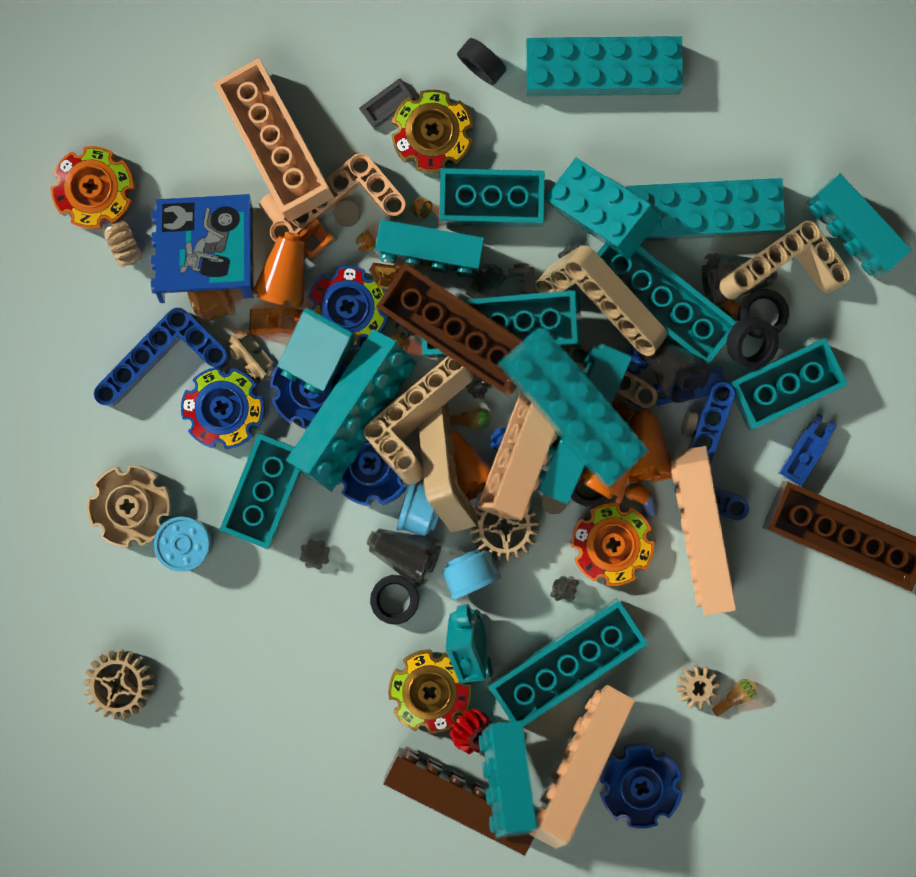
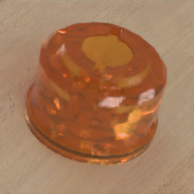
M230 290L187 292L196 316H200L206 322L236 314Z

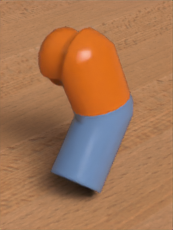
M633 485V487L627 488V499L630 501L636 500L642 504L644 518L657 516L654 498L650 491L640 485Z

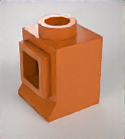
M317 219L298 234L300 235V240L304 241V260L309 257L313 261L335 242L333 236L322 227ZM315 235L321 244L311 251L305 242Z

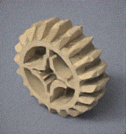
M475 508L476 514L480 516L477 528H470V533L478 532L479 536L474 537L472 541L473 543H477L480 540L483 542L478 547L480 552L487 547L490 556H492L493 552L497 553L496 561H500L501 554H505L506 561L509 562L511 561L510 553L514 552L515 557L519 559L521 558L518 552L519 549L522 548L525 553H528L529 549L525 544L528 542L531 545H535L536 542L529 538L531 534L539 535V531L532 530V526L539 525V521H531L530 517L537 514L535 510L527 513L523 521L505 519L508 524H518V526H513L506 533L507 540H505L502 530L497 528L491 529L492 527H497L498 523L501 524L500 521L503 518L499 517L493 524L483 525L488 512ZM526 528L521 541L511 547L510 536L512 532ZM484 533H498L502 538L503 548L492 545L486 539Z
M124 649L118 650L117 657L115 652L110 650L107 654L108 658L101 654L98 656L99 662L94 660L90 663L94 670L88 669L85 672L91 679L83 681V685L90 686V689L84 691V695H92L93 698L88 701V704L91 705L95 702L98 704L94 709L96 713L103 708V717L107 718L112 712L114 720L119 719L120 713L124 719H128L130 712L133 715H137L139 713L138 707L144 709L147 706L143 699H151L152 695L146 690L154 688V684L147 683V680L153 678V674L145 675L144 671L149 669L150 666L148 664L143 667L139 665L143 660L141 656L134 661V652L130 651L125 658ZM108 665H122L116 675H105L102 673ZM129 669L134 672L137 678L138 688L129 679ZM120 679V685L124 687H122L118 690V692H116L117 684L114 682ZM100 682L108 689L107 699L101 692ZM121 694L136 696L128 704H115Z

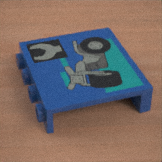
M250 194L157 199L156 209L152 210L153 224L156 225V232H152L153 248H156V254L151 256L152 270L155 271V278H151L152 294L157 295L159 303H165V293L240 289L243 299L254 298L253 205Z

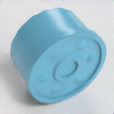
M423 482L409 484L396 530H404L424 537L428 535L429 530L434 531L439 516L427 500Z
M189 517L169 519L156 532L154 538L155 554L158 560L168 569L178 572L192 570L198 567L209 555L211 550L210 533L196 519Z
M475 549L447 562V567L442 571L451 592L452 600L502 578L501 574L497 572L489 552L486 550L480 552L479 549Z

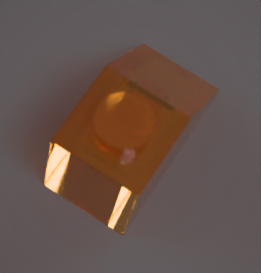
M285 307L250 309L249 333L250 335L291 337L304 310Z

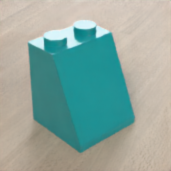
M305 308L279 361L278 367L283 370L281 375L293 382L297 378L306 383L304 388L317 395L319 391L326 394L356 340L353 333Z

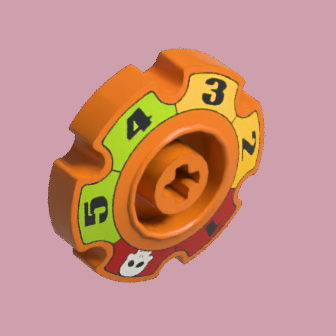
M98 146L83 147V153L79 156L74 152L64 156L53 172V175L58 178V183L51 186L53 203L61 215L71 214L70 222L77 227L87 230H102L105 221L109 220L112 224L120 222L132 207L133 201L128 198V193L135 191L133 174L123 160L119 162L114 161L116 155L111 150ZM94 184L98 186L97 190H93L92 192L88 190L89 187H93Z
M605 503L589 509V520L579 519L574 526L571 536V547L579 550V555L574 558L577 567L592 581H596L599 577H604L607 586H619L634 581L636 579L634 575L635 570L638 568L646 570L654 553V541H648L646 538L647 532L651 531L647 520L631 507L626 512H621L618 503ZM611 537L619 542V545L615 546L614 551L606 547Z

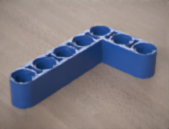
M173 308L94 389V399L101 405H117L180 339L212 367L223 368L230 360L229 351L189 312L182 308ZM178 314H184L186 318L184 325L181 327H176L174 324V318ZM165 332L168 337L167 342L159 346L156 342V337L159 333ZM203 332L204 341L199 345H195L192 341L194 333ZM216 349H220L223 353V358L220 362L213 363L211 353ZM148 351L150 356L148 362L140 364L138 360L140 352ZM129 369L132 375L131 379L123 383L120 378L121 372ZM110 387L113 390V397L110 401H105L102 395L103 391Z
M720 380L711 384L696 431L688 449L698 447L699 438L709 436L711 444L706 448L709 465H711L735 397L734 388L727 382ZM721 386L727 387V397L723 400H718L715 396L717 388ZM711 411H717L720 416L715 424H709L706 420L708 413ZM713 486L714 492L718 494L716 503L720 516L737 521L747 517L749 505L742 496ZM735 501H740L743 505L738 513L730 512V505Z

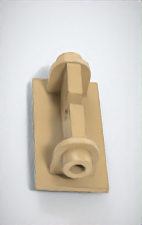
M241 330L235 336L234 334L231 336L227 343L229 351L234 358L241 360L245 365L247 374L252 379H256L261 383L266 374L270 375L274 372V362L263 350L257 355L253 353V351L259 348V345L249 332L245 333L244 330Z

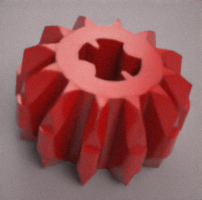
M473 708L471 711L465 710L462 716L457 715L458 720L451 724L453 729L449 732L454 745L469 755L474 751L477 753L480 751L479 736L482 735V731L492 724L487 714Z

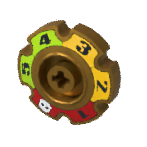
M423 90L419 92L420 98L413 101L408 97L396 110L392 123L398 127V131L391 135L392 142L398 156L404 163L413 160L416 162V171L438 174L440 173V168H445L447 163H453L455 166L459 165L469 153L472 146V138L468 137L466 133L473 130V121L467 107L460 100L456 103L449 101L450 94L448 92ZM437 128L438 135L432 134L431 137L428 136L427 129Z
M425 649L408 655L403 660L406 667L403 670L395 669L389 683V700H395L398 703V706L394 708V714L405 726L414 731H417L419 726L427 727L429 734L440 733L452 728L451 724L456 722L455 714H464V711L468 710L471 700V683H459L446 652H443L440 657H435L432 654V649ZM434 686V693L436 695L430 694L428 697L425 696L426 690L424 687L431 688Z

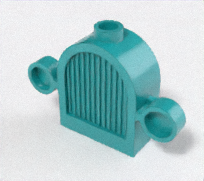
M469 604L458 605L456 611L449 615L445 649L459 683L483 681L485 678L492 677L493 675L492 662L490 657H487V635L484 620L478 609H471Z

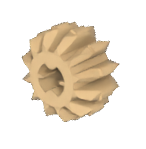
M124 221L115 223L104 230L105 239L119 266H131L142 259V251L128 223Z
M693 665V673H690L687 668L683 669L687 677L678 676L677 680L683 683V685L677 686L675 689L677 692H684L679 697L681 702L688 700L687 706L689 708H692L696 703L698 709L701 710L703 709V701L711 706L713 703L709 697H719V694L713 691V689L719 688L720 683L712 682L717 675L714 672L708 674V667L704 666L699 672L698 666ZM695 682L701 684L702 690L699 693L694 690L695 686L693 684Z

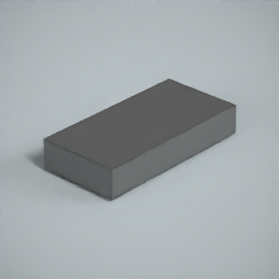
M399 78L359 107V110L372 128L376 130L394 116L396 110L405 99L409 97L415 101V97L401 78Z

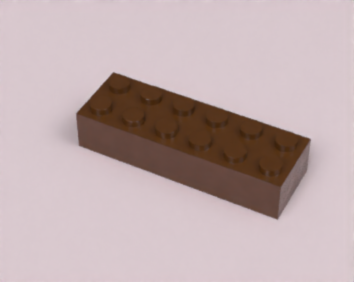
M404 263L376 308L503 394L511 397L517 386L498 363L523 341Z
M789 481L781 482L762 529L903 590L912 592L916 583V536Z
M405 747V749L398 748L385 774L383 785L524 856L526 855L534 839L532 835L495 838V832H491L489 817L493 815L492 807L486 801V789H489L488 787L479 782H475L474 785L467 782L463 774L452 770L450 773L442 769L443 765L436 760L429 758L426 761L418 757L419 752L410 747Z

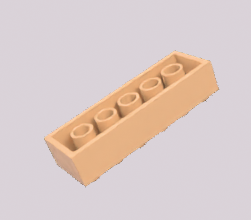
M259 58L214 82L273 198L288 222L334 198Z
M522 391L516 402L477 504V508L503 519L522 520L527 515L531 505L529 502L531 494L537 489L540 482V477H538L540 470L549 459L548 449L551 442L558 435Z
M706 446L675 451V460H671V470L674 484H680L675 485L679 509L684 508L680 510L683 533H689L685 534L688 558H690V570L695 588L697 607H703L704 616L735 611L734 596Z
M606 685L601 690L597 689L594 695L591 694L584 705L587 711L583 718L579 717L573 728L576 734L572 741L568 740L562 751L565 757L561 764L557 763L551 774V778L554 780L550 787L544 789L539 801L543 803L538 811L535 810L537 830L529 833L530 835L555 849L569 843L635 702L633 698L609 685Z

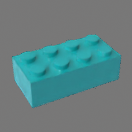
M577 157L544 197L557 213L628 260L661 219L650 203Z
M440 168L439 224L542 227L544 223L545 171Z
M841 173L830 180L806 202L810 206L808 209L811 214L817 219L821 218L827 224V231L833 237H839L845 244L843 247L846 252L852 257L856 256L862 262V269L870 276L878 277L889 272L912 251Z
M380 219L375 253L377 257H380L381 262L396 264V261H403L412 268L421 269L422 265L431 266V270L434 272L447 273L448 269L457 271L458 276L472 278V274L478 275L484 238Z
M826 338L811 343L728 383L734 388V401L748 430L756 429L848 385Z
M258 433L219 529L220 531L265 549L272 547L301 475L299 470L286 461L294 446Z
M521 720L490 724L482 731V735L479 736L480 751H484L486 761L482 763L483 776L488 778L489 789H486V801L488 805H491L493 815L489 817L490 830L495 832V838L527 835L537 830L523 723Z

